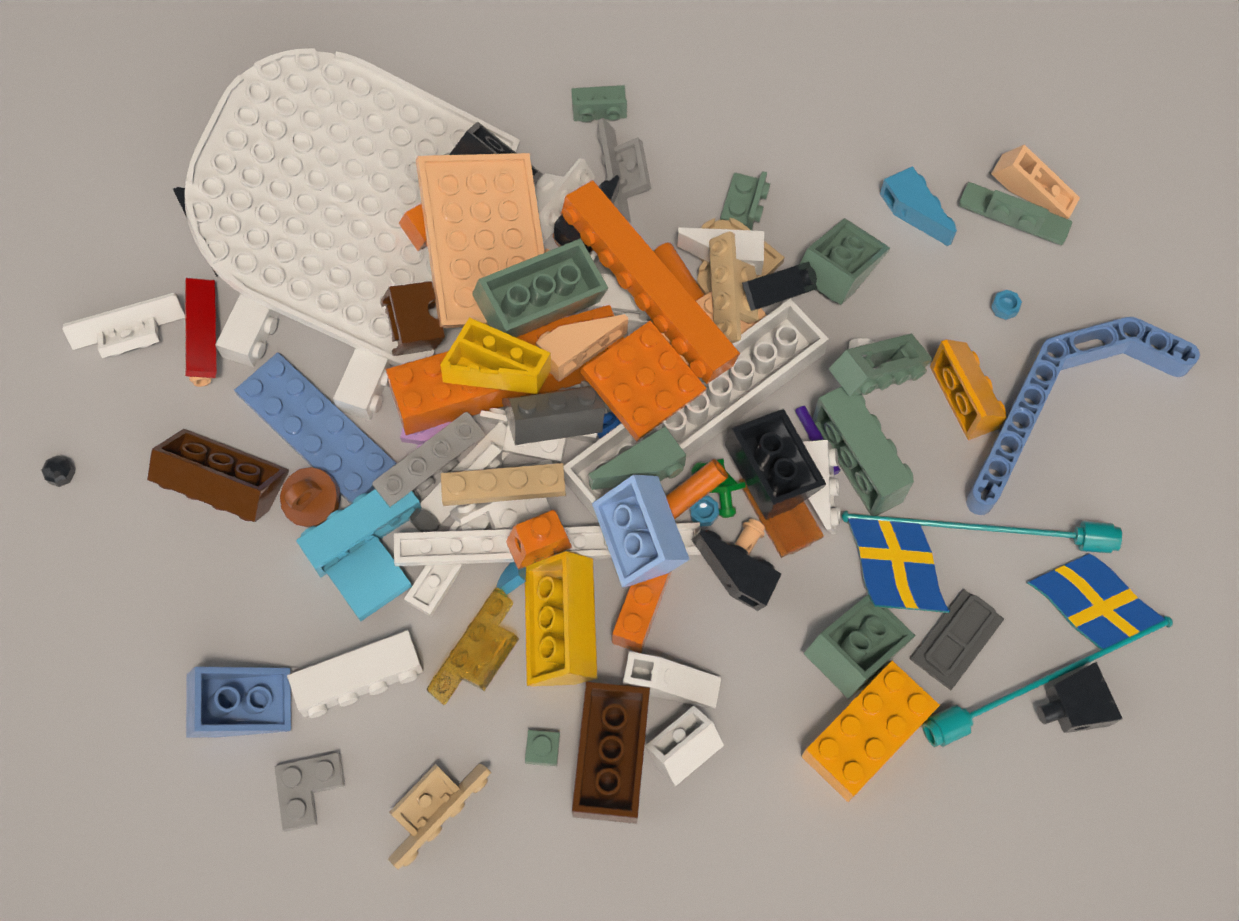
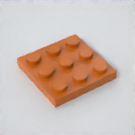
M651 320L582 367L580 371L636 441L643 438L702 395L707 389Z

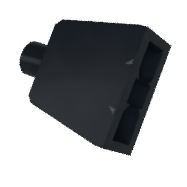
M1097 662L1088 665L1053 685L1046 691L1049 703L1037 706V714L1040 721L1045 725L1058 720L1064 733L1109 727L1123 719Z

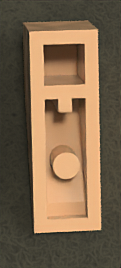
M1025 144L1003 153L991 173L1013 194L1066 219L1070 218L1080 199Z
M623 314L559 326L552 332L548 331L542 334L536 342V346L551 352L550 373L559 382L626 335L628 317Z

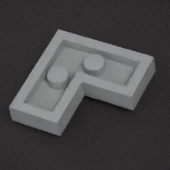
M339 753L275 766L282 830L287 832L317 825L313 793L345 787L341 755Z

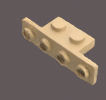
M728 231L710 239L709 249L714 323L733 344L741 340L740 320L752 323L758 321L759 318L758 309L750 310L742 284L757 278L755 266L736 259L735 234Z
M478 764L457 786L437 765H434L389 811L411 834L388 858L391 864L397 870L402 866L406 867L411 864L419 853L417 850L426 841L430 842L436 838L442 830L441 825L449 817L456 816L464 808V801L472 793L479 792L487 784V777L491 774V771L484 765Z

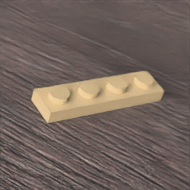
M563 463L441 473L443 506L566 496Z

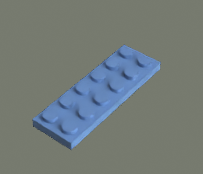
M278 352L234 389L236 395L311 467L324 470L334 477L339 486L340 494L350 504L359 495L372 492L375 489L372 486L373 481L397 464Z

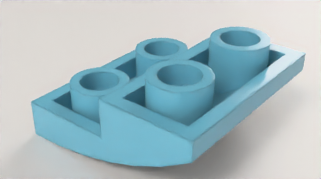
M377 536L325 570L360 622L412 587L400 567L395 566L394 559Z

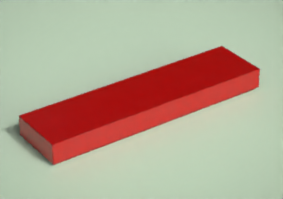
M185 278V376L216 378L215 280Z

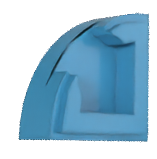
M511 562L500 576L496 592L504 597L526 582V567L518 570L515 562Z

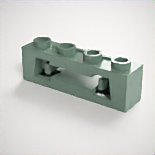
M911 333L847 349L833 363L829 370L851 397L861 393L867 395L875 389L884 390L892 384L899 386L910 379L916 381L927 372L925 367L933 359Z

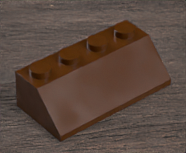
M182 429L152 448L147 480L158 484L163 489L184 494L191 500H199L209 504L216 510L227 511L237 515L244 521L256 522L270 510L288 475L289 469L189 430Z

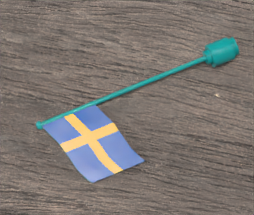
M844 511L841 516L844 522L847 523L848 521L856 541L864 584L869 597L875 607L950 613L940 592L932 551L921 526L1074 538V544L1079 546L1080 551L1112 553V551H1119L1122 544L1121 527H1115L1113 523L1082 521L1080 527H1075L1074 532L858 515L848 514V511Z
M1089 553L1027 582V584L1044 595L1078 632L1101 650L970 713L965 708L961 709L958 705L929 717L928 722L923 724L924 734L933 747L939 745L942 747L947 746L971 734L972 718L1165 626L1170 628L1173 625V620L1169 616L1162 617L1145 604L1110 567Z

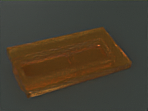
M742 478V479H740L738 482H745V481H744V479ZM747 485L746 488L742 489L760 522L765 526V531L781 558L797 553L824 538L822 531L804 501L790 511L765 520Z

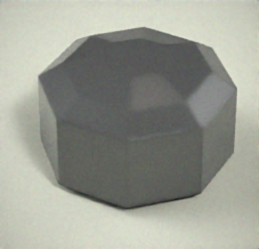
M417 508L409 517L410 522L420 532H437L440 528L436 517L425 509Z

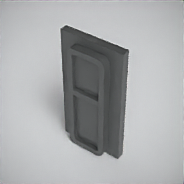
M965 589L949 608L950 613L944 614L910 659L949 690L953 689L1004 621V618L997 614L992 606L978 596L970 594Z

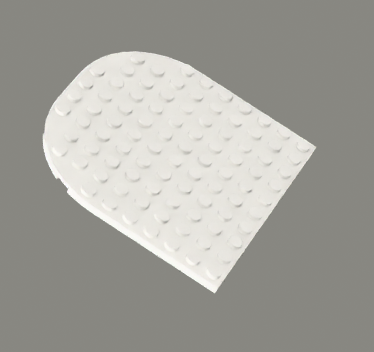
M315 48L283 51L255 62L253 67L238 75L231 82L220 98L190 160L184 192L187 220L192 236L208 264L236 291L260 305L354 348L388 358L391 365L398 366L433 356L435 351L393 356L392 350L397 348L398 341L392 342L389 319L385 313L386 306L381 307L380 303L390 286L432 281L428 247L417 251L399 225V221L405 212L421 204L416 168L417 156L449 155L466 131L476 122L482 124L515 152L520 140L358 57L338 51L335 54L318 52ZM436 306L434 309H428L430 315L438 319Z

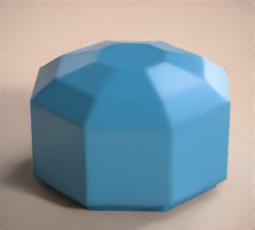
M1006 289L996 294L991 308L997 317L1008 320L1017 316L1022 301L1017 293Z
M704 496L690 507L691 520L694 523H700V527L711 526L719 517L718 503L710 496Z

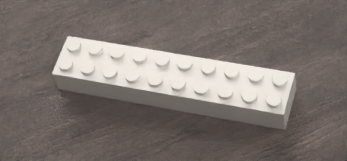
M790 298L741 334L740 341L733 343L740 354L732 368L708 384L701 377L699 378L707 388L702 395L638 441L632 437L621 423L563 466L566 485L598 521L592 503L613 488L592 490L589 486L588 474L663 427L668 429L686 453L687 459L823 356L829 338Z

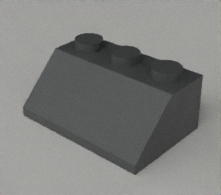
M592 386L502 398V404L515 445L603 432L605 407L602 398Z

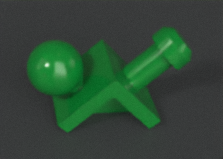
M724 458L716 459L725 469ZM710 461L694 464L691 469V476ZM728 472V478L709 492L719 493L721 508L718 509L719 516L722 518L734 517L736 514V507L732 504L731 492L746 488L745 482H736Z

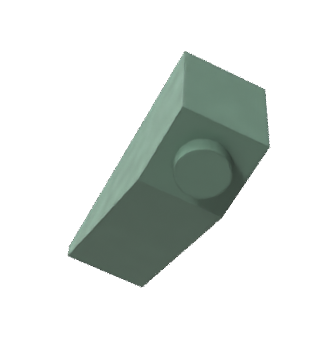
M663 427L588 474L589 486L592 490L613 488L632 475L658 476L660 481L667 477L672 479L684 470L686 453L668 429Z

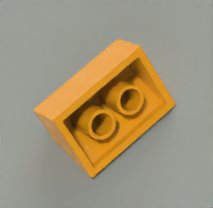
M948 339L941 341L930 368L966 438L971 440L1000 429L1006 419V409L993 393L991 380L988 376H984L977 354L970 350L966 342Z

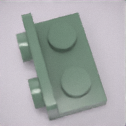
M625 85L571 88L574 121L590 122L602 118L605 120L627 118Z
M762 171L760 179L734 172L720 220L730 221V218H734L750 230L753 229L754 222L760 223L764 206L760 205L761 198L767 199L770 183L766 182L767 172Z

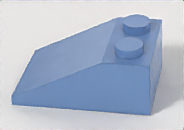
M194 667L187 674L186 738L290 732L291 690L287 677L290 674V668Z

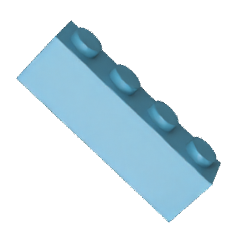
M373 490L368 494L363 493L356 497L347 508L334 511L319 526H312L306 529L296 542L321 578L327 574L325 572L326 569L375 536L380 540L409 521L411 514L417 508H421V505L411 491L393 506L389 507L379 493Z

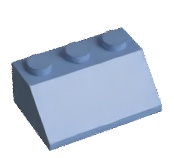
M632 475L592 503L622 587H629L668 574L690 560L658 476Z

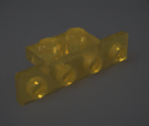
M496 587L486 599L474 620L469 624L467 630L427 687V692L439 703L446 705L462 680L485 691L518 642L519 638L514 633L499 626L513 606V601L502 589Z

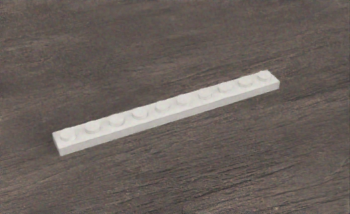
M676 523L687 554L701 555L691 540L700 530V523ZM600 526L563 527L572 545V548L565 551L593 559L611 558ZM512 529L394 533L395 566L514 562L506 544Z

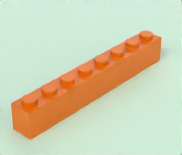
M592 180L566 195L562 208V214L566 222L576 228L583 242L587 246L592 247L602 265L613 272L619 285L629 291L634 297L638 308L650 316L656 328L671 341L675 351L682 355L690 364L694 374L699 378L701 377L708 384L732 368L740 352L597 184Z

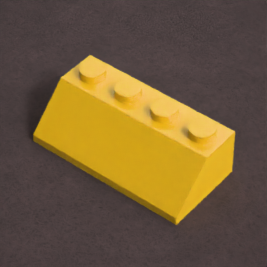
M565 551L526 566L527 686L577 685L597 679L593 558Z

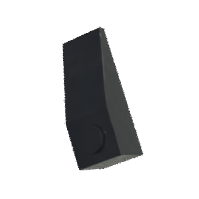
M809 261L742 283L751 311L818 289L816 285V272L811 267Z

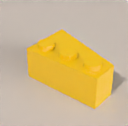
M469 317L440 364L442 380L444 383L538 394L551 371V352Z

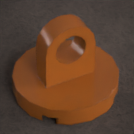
M312 467L299 469L291 474L282 486L280 494L281 509L286 518L295 525L308 528L312 526L317 527L325 522L331 513L338 510L340 503L338 502L339 486L334 477L324 470Z

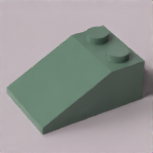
M844 218L807 248L800 264L809 261L811 267L816 272L817 290L825 294L829 300L842 305L861 286L888 253L890 247Z
M868 594L822 631L804 652V655L849 699L916 635L888 608L875 607Z

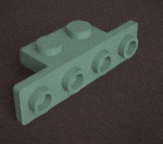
M971 182L967 183L959 202V206L1059 245L1065 243L1072 225L1071 220L1050 213L1046 208L996 189L992 191Z

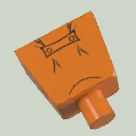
M555 510L548 511L515 525L506 540L518 570L572 548Z

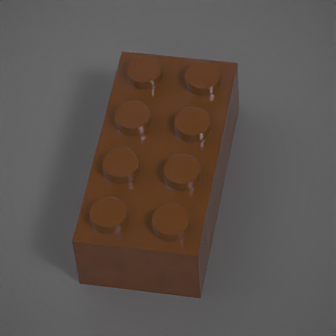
M586 682L572 804V816L574 818L637 824L650 688Z

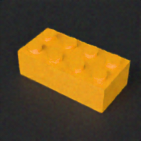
M891 661L813 741L801 757L849 802L930 717L940 704L896 663Z

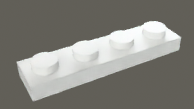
M484 513L464 524H460L455 520L449 531L488 530L490 522L487 514ZM465 564L426 565L404 598L405 603L432 617Z

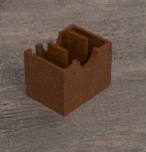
M432 281L390 286L382 297L380 303L381 307L386 306L385 313L389 319L392 342L398 341L397 348L392 350L393 356L435 350L445 338L439 319L432 317L428 309H434L436 306Z

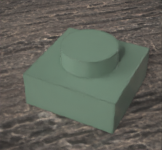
M528 730L525 764L557 767L560 733Z

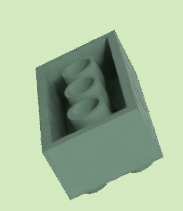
M580 238L478 279L472 295L489 326L511 336L518 337L599 303L608 290V286Z
M841 386L819 397L812 419L824 440H828L833 448L837 449L838 464L870 515L878 516L904 502L914 483L913 473L906 463L903 464L899 459L897 448L893 441L889 438L887 439L881 431L879 419L868 411L862 393L850 397Z

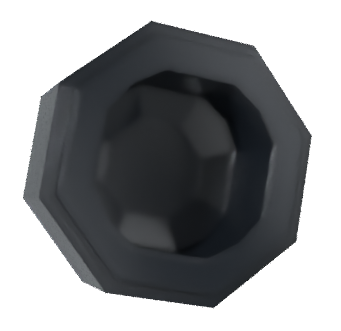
M58 455L47 459L41 469L44 479L49 484L57 487L70 483L75 474L72 463L67 458Z

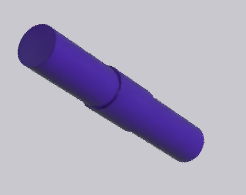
M806 406L797 408L795 413L808 434L810 441L824 440ZM834 466V475L841 471L839 466Z

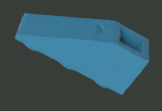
M913 166L884 179L880 195L896 217L946 246L952 244L957 232L955 222L945 214L939 199L932 195L924 177L918 174Z

